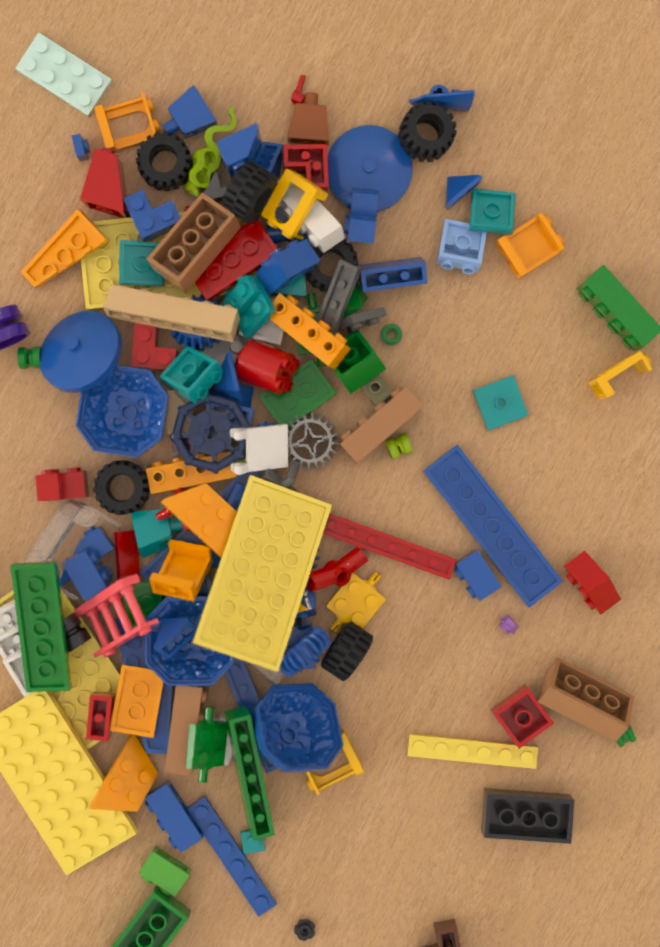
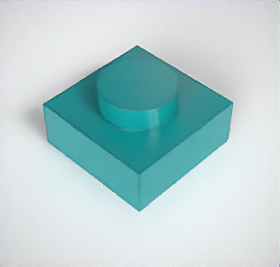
M249 830L240 832L244 854L265 851L264 838L254 841Z

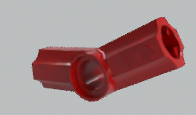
M356 547L339 561H328L324 568L310 572L307 588L314 592L334 584L339 587L345 586L350 581L351 574L368 562L367 556L359 547Z

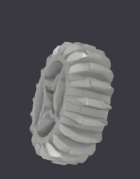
M311 412L310 419H307L304 413L302 414L304 420L300 421L299 417L295 416L294 419L297 423L295 425L292 422L288 423L292 427L291 430H288V448L290 450L288 457L294 456L290 463L299 460L300 469L303 463H306V470H310V464H314L315 470H318L319 466L317 463L320 461L325 467L327 465L324 461L326 457L330 461L333 460L329 453L337 454L338 452L332 446L340 444L338 441H333V438L338 437L339 433H331L336 426L332 425L328 428L327 424L330 422V419L327 418L323 423L321 421L323 418L322 414H319L317 420L314 419V412ZM310 423L321 426L327 434L314 435L311 431ZM303 425L304 437L301 440L292 442L295 431ZM307 430H309L312 438H322L317 440V443H314L313 453L308 444H299L304 442V439H307ZM329 440L326 452L318 458L316 446L323 441ZM306 447L310 452L311 459L300 457L294 448Z

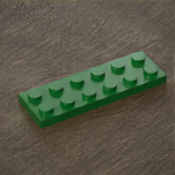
M57 561L13 563L10 568L26 692L70 691L72 686Z

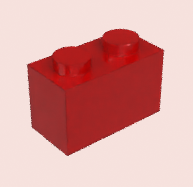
M94 691L90 695L86 731L87 740L109 741L112 737L110 726L116 693Z

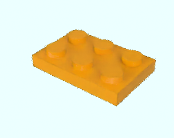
M129 665L121 666L110 731L154 738L164 681L151 669Z

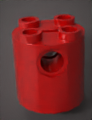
M250 340L237 354V378L242 382L261 389H267L277 395L284 392L289 393L293 386L292 378L294 372L300 366V360L296 359L293 353H286L263 342Z

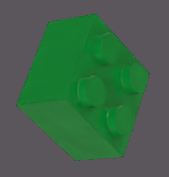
M358 329L345 338L348 340L345 344L351 349L336 369H333L350 394L386 370L376 352Z

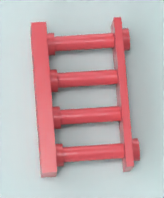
M138 574L118 580L74 610L78 617L86 615L87 618H90L101 643L102 649L93 653L95 658L101 655L107 658L117 653L116 648L138 635L143 636L153 631L151 627L159 623L158 619L146 622L134 596L133 586L141 582ZM121 594L125 596L138 626L133 628L123 606ZM110 603H113L126 632L124 635H121L110 611ZM100 610L114 639L111 643L97 615Z

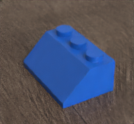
M257 123L216 142L221 159L231 179L246 163L254 162L262 144Z

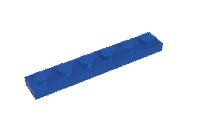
M206 795L188 806V812L258 917L276 906V900Z

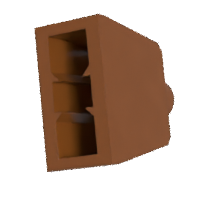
M307 92L305 93V104H295L288 131V142L327 144L329 146L327 110L325 105H318L317 93Z

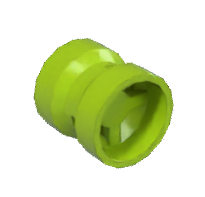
M406 432L399 434L395 439L388 438L385 440L392 460L399 458L401 454L413 453Z

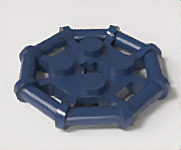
M208 391L207 396L202 400L199 399L196 404L190 401L183 406L179 405L170 440H173L186 466L190 465L218 474V471L240 459H244L246 438L239 440L235 449L231 445L233 438L230 437V430L232 428H252V425L246 419L237 399L225 398L211 394ZM210 402L228 408L224 413L211 410ZM204 403L206 404V410L198 415L193 416L190 413L193 409ZM231 411L241 427H233L228 418ZM187 416L191 419L188 433L181 434ZM214 426V430L218 432L217 436H212V439H209L205 430ZM182 438L190 439L195 448L192 454L188 451ZM227 449L233 452L217 462V455ZM199 452L212 455V462L195 457Z

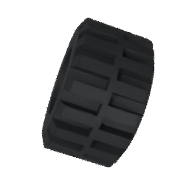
M426 101L425 105L420 102L416 107H411L409 112L406 113L399 127L398 138H401L399 142L401 147L404 145L406 147L404 152L412 154L410 158L415 159L417 157L419 162H424L425 159L428 162H432L434 159H440L450 148L457 130H454L456 121H451L454 116L452 113H447L448 109L445 106L442 109L439 107L440 103L437 102L434 105L431 104V101ZM421 123L431 125L436 130L438 139L435 141L423 139L418 134L416 125Z
M164 131V134L155 132L154 137H151V135L147 136V141H142L140 143L141 149H137L136 152L138 155L136 164L138 165L139 173L149 186H154L156 190L161 191V189H164L165 191H170V188L178 189L179 184L184 185L186 183L185 179L188 178V172L193 166L188 146H186L182 138H178V135L174 133L170 135L166 131ZM162 151L173 152L177 157L176 165L168 172H158L152 166L154 157Z
M253 161L246 163L229 182L223 198V207L245 223H253L262 216L261 213L278 184L277 176Z
M346 239L324 253L318 247L314 248L312 246L319 258L326 253H335L343 260L358 266L357 253L353 250L351 243L348 244L346 242ZM318 264L312 270L305 273L307 280L311 282L315 289L318 288L321 292L328 291L333 276L322 274Z
M113 461L110 464L104 465L103 469L98 471V476L93 482L95 483L93 492L96 493V501H99L100 506L109 513L126 515L136 512L144 506V503L149 498L150 488L147 473L141 466L131 461ZM118 475H127L134 483V493L127 500H117L111 493V482Z
M350 621L341 629L321 661V667L341 681L347 680L369 650L373 641V635Z

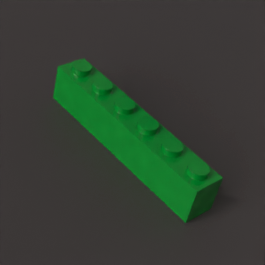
M246 706L224 711L248 830L254 841L273 836L275 833L251 715Z

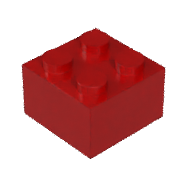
M523 685L490 709L518 749L554 724L526 685Z

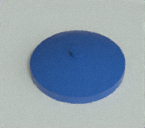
M374 125L355 127L342 134L335 141L328 154V183L334 196L347 207L348 194H352L353 188L379 190L377 212L395 205L406 193L412 176L410 153L406 154L404 152L405 145L401 147L399 143L401 139L392 131Z
M82 311L64 318L49 332L41 347L40 369L43 376L55 388L68 393L87 391L99 385L111 374L119 361L122 350V338L119 329L106 315L95 311Z

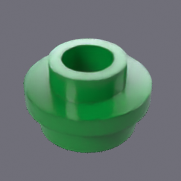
M387 324L381 330V340L386 345H396L402 338V331L395 324ZM393 331L395 338H388L387 333Z

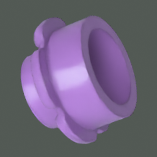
M508 614L504 618H500L502 622L499 625L506 634L510 632L515 634L514 631L519 627Z

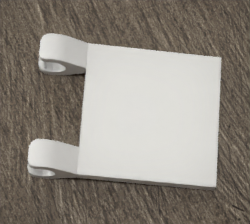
M288 424L232 428L230 430L231 438L235 440L246 438V462L231 464V471L235 474L240 475L252 471L288 467Z

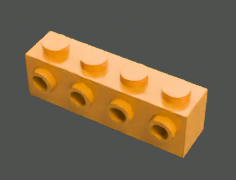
M279 293L272 302L276 311L269 319L327 366L336 369L351 349L345 344L348 340L339 333L333 335L329 331L331 327L322 320L317 322L313 319L315 314L306 307L303 309L298 307L299 301L290 294L285 297Z
M224 450L217 455V462L233 452ZM199 453L195 457L212 462V455L206 456L205 453ZM182 457L172 459V463L164 465L163 461L150 463L151 468H146L151 494L237 477V474L231 471V465L218 471V474H214L212 471L190 465L186 466Z

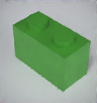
M155 846L142 865L139 874L142 875V879L147 883H154L159 886L160 891L164 894L176 897L189 877L191 869Z

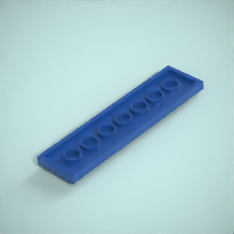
M458 445L454 446L423 470L431 483L528 608L563 582Z

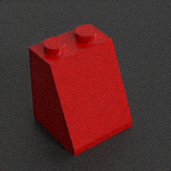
M102 147V150L95 148L80 200L87 208L120 218H129V210L123 198L127 197L123 165L115 151Z

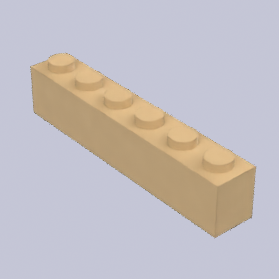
M123 284L118 286L110 285L103 306L108 318L228 342H234L240 321L238 309L230 305L219 306L209 301H193L188 297L178 298L168 293L158 294L143 288L139 290L132 289Z

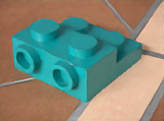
M243 275L237 279L238 285L233 290L225 293V300L221 305H230L238 309L240 317L238 326L243 336L251 339L274 314L276 308L259 277Z
M187 345L159 378L163 383L176 389L181 396L196 404L199 399L202 400L207 396L208 389L213 383H218L221 380L224 371L218 361Z

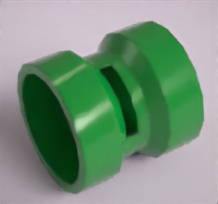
M19 347L17 352L19 368L27 369L31 366L40 368L41 347H34L33 349Z

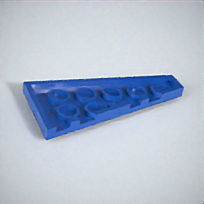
M114 619L121 635L126 634L120 619ZM138 635L120 646L124 665L150 669L145 664V635ZM165 682L154 738L142 736L146 753L167 754L171 727L173 686H168Z

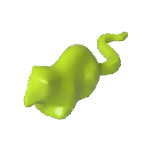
M230 106L228 114L231 117L230 124L226 126L215 125L207 128L204 134L207 147L195 151L192 156L194 163L188 172V181L184 189L196 197L200 196L201 188L208 187L211 173L220 165V155L217 145L213 142V134L215 132H229L237 124V119L233 113V106Z

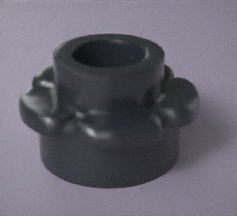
M302 919L295 925L294 933L302 941L312 939L315 935V925L310 920Z

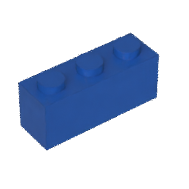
M422 257L358 265V267L362 268L359 274V283L363 292L428 283L426 262Z
M170 780L147 793L145 805L151 813L154 812L157 816V823L161 830L167 831L170 836L168 838L174 849L178 848L181 853L203 839L204 834L188 812L186 804Z

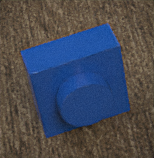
M81 134L71 135L76 157L79 161L89 160L87 155L90 152L88 140H84Z

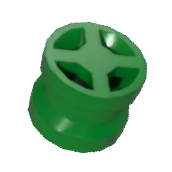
M630 724L629 728L616 741L620 748L627 742L636 741Z

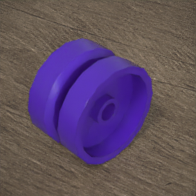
M16 304L0 308V350L10 347L30 335L26 323L18 322L22 314Z

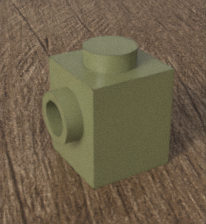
M379 375L360 388L375 407L393 393Z

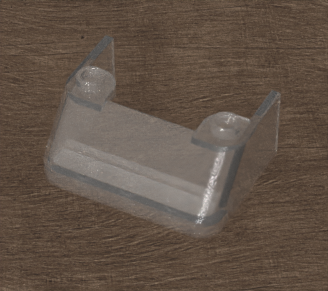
M74 498L64 499L25 558L24 563L52 562L53 557L75 523L84 528H90L100 519L118 531L123 529L122 525ZM57 564L58 577L60 582L63 576L62 568ZM60 587V593L77 602L79 599L77 596Z

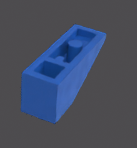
M93 526L83 533L85 537L80 540L73 555L88 547L90 551H94L100 560L115 549V544L102 526L98 528ZM64 570L59 579V586H63L71 580L66 570Z

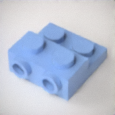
M445 219L436 264L441 265V268L444 270L462 269V272L465 274L479 272L487 232L469 230V223Z

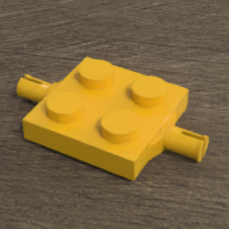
M374 571L368 580L352 573L350 581L345 586L339 587L325 606L337 617L329 627L334 633H337L343 624H347L350 621L363 629L385 602L386 598L378 593L374 587L382 577L379 573Z

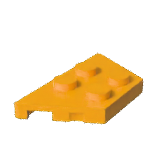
M207 483L165 498L160 502L201 541L210 547L214 553L220 558L222 557L237 511Z
M129 735L89 805V809L137 812L158 772L136 735Z

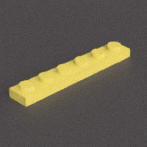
M409 733L407 756L531 769H536L538 746L524 745L518 749L516 744L413 733Z

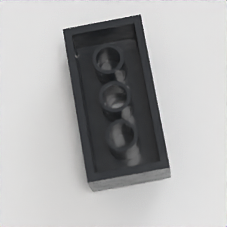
M484 788L481 832L484 838L571 844L574 799L570 794ZM530 812L529 816L524 817V814Z

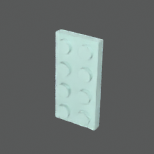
M39 32L15 68L19 73L88 117L91 116L95 110L94 107L98 105L113 82L111 78Z

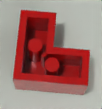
M327 144L283 145V173L286 168L297 173H305L306 179L325 192H328Z
M134 323L132 368L165 371L179 355V351L175 348L158 347V327Z
M80 467L67 468L68 473H59V469L41 470V475H35L37 502L89 497L87 471H81Z
M585 550L564 566L568 572L566 578L573 586L576 584L579 586L578 591L591 610L596 609L601 615L621 600L609 576Z

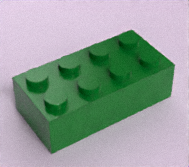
M605 265L595 270L576 288L579 291V297L594 307L592 309L599 318L603 317L608 322L607 327L610 331L621 336L623 339L622 343L627 349L636 351L644 348L660 333V325Z
M156 885L110 947H168L188 920L191 910L173 896H168L161 892L160 887Z

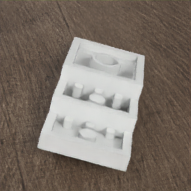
M15 600L0 607V654L3 657L5 667L23 696L26 697L33 692H26Z

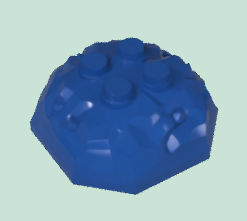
M116 365L103 382L94 388L81 392L76 427L93 451L138 458L163 439L169 395L152 371Z
M167 596L145 619L146 622L154 619L159 621V623L151 627L153 631L145 634V664L168 686H212L235 663L234 657L193 644L194 638L169 660L154 649L162 619L188 618L198 626L208 596H197L194 602Z
M312 683L272 685L255 708V739L257 740L259 751L264 757L269 759L271 765L279 768L281 772L305 773L308 771L326 770L343 747L336 704Z

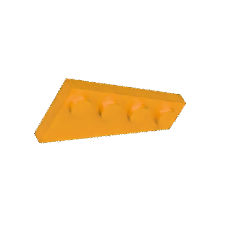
M77 209L24 267L21 273L34 287L39 288L109 240L81 210Z

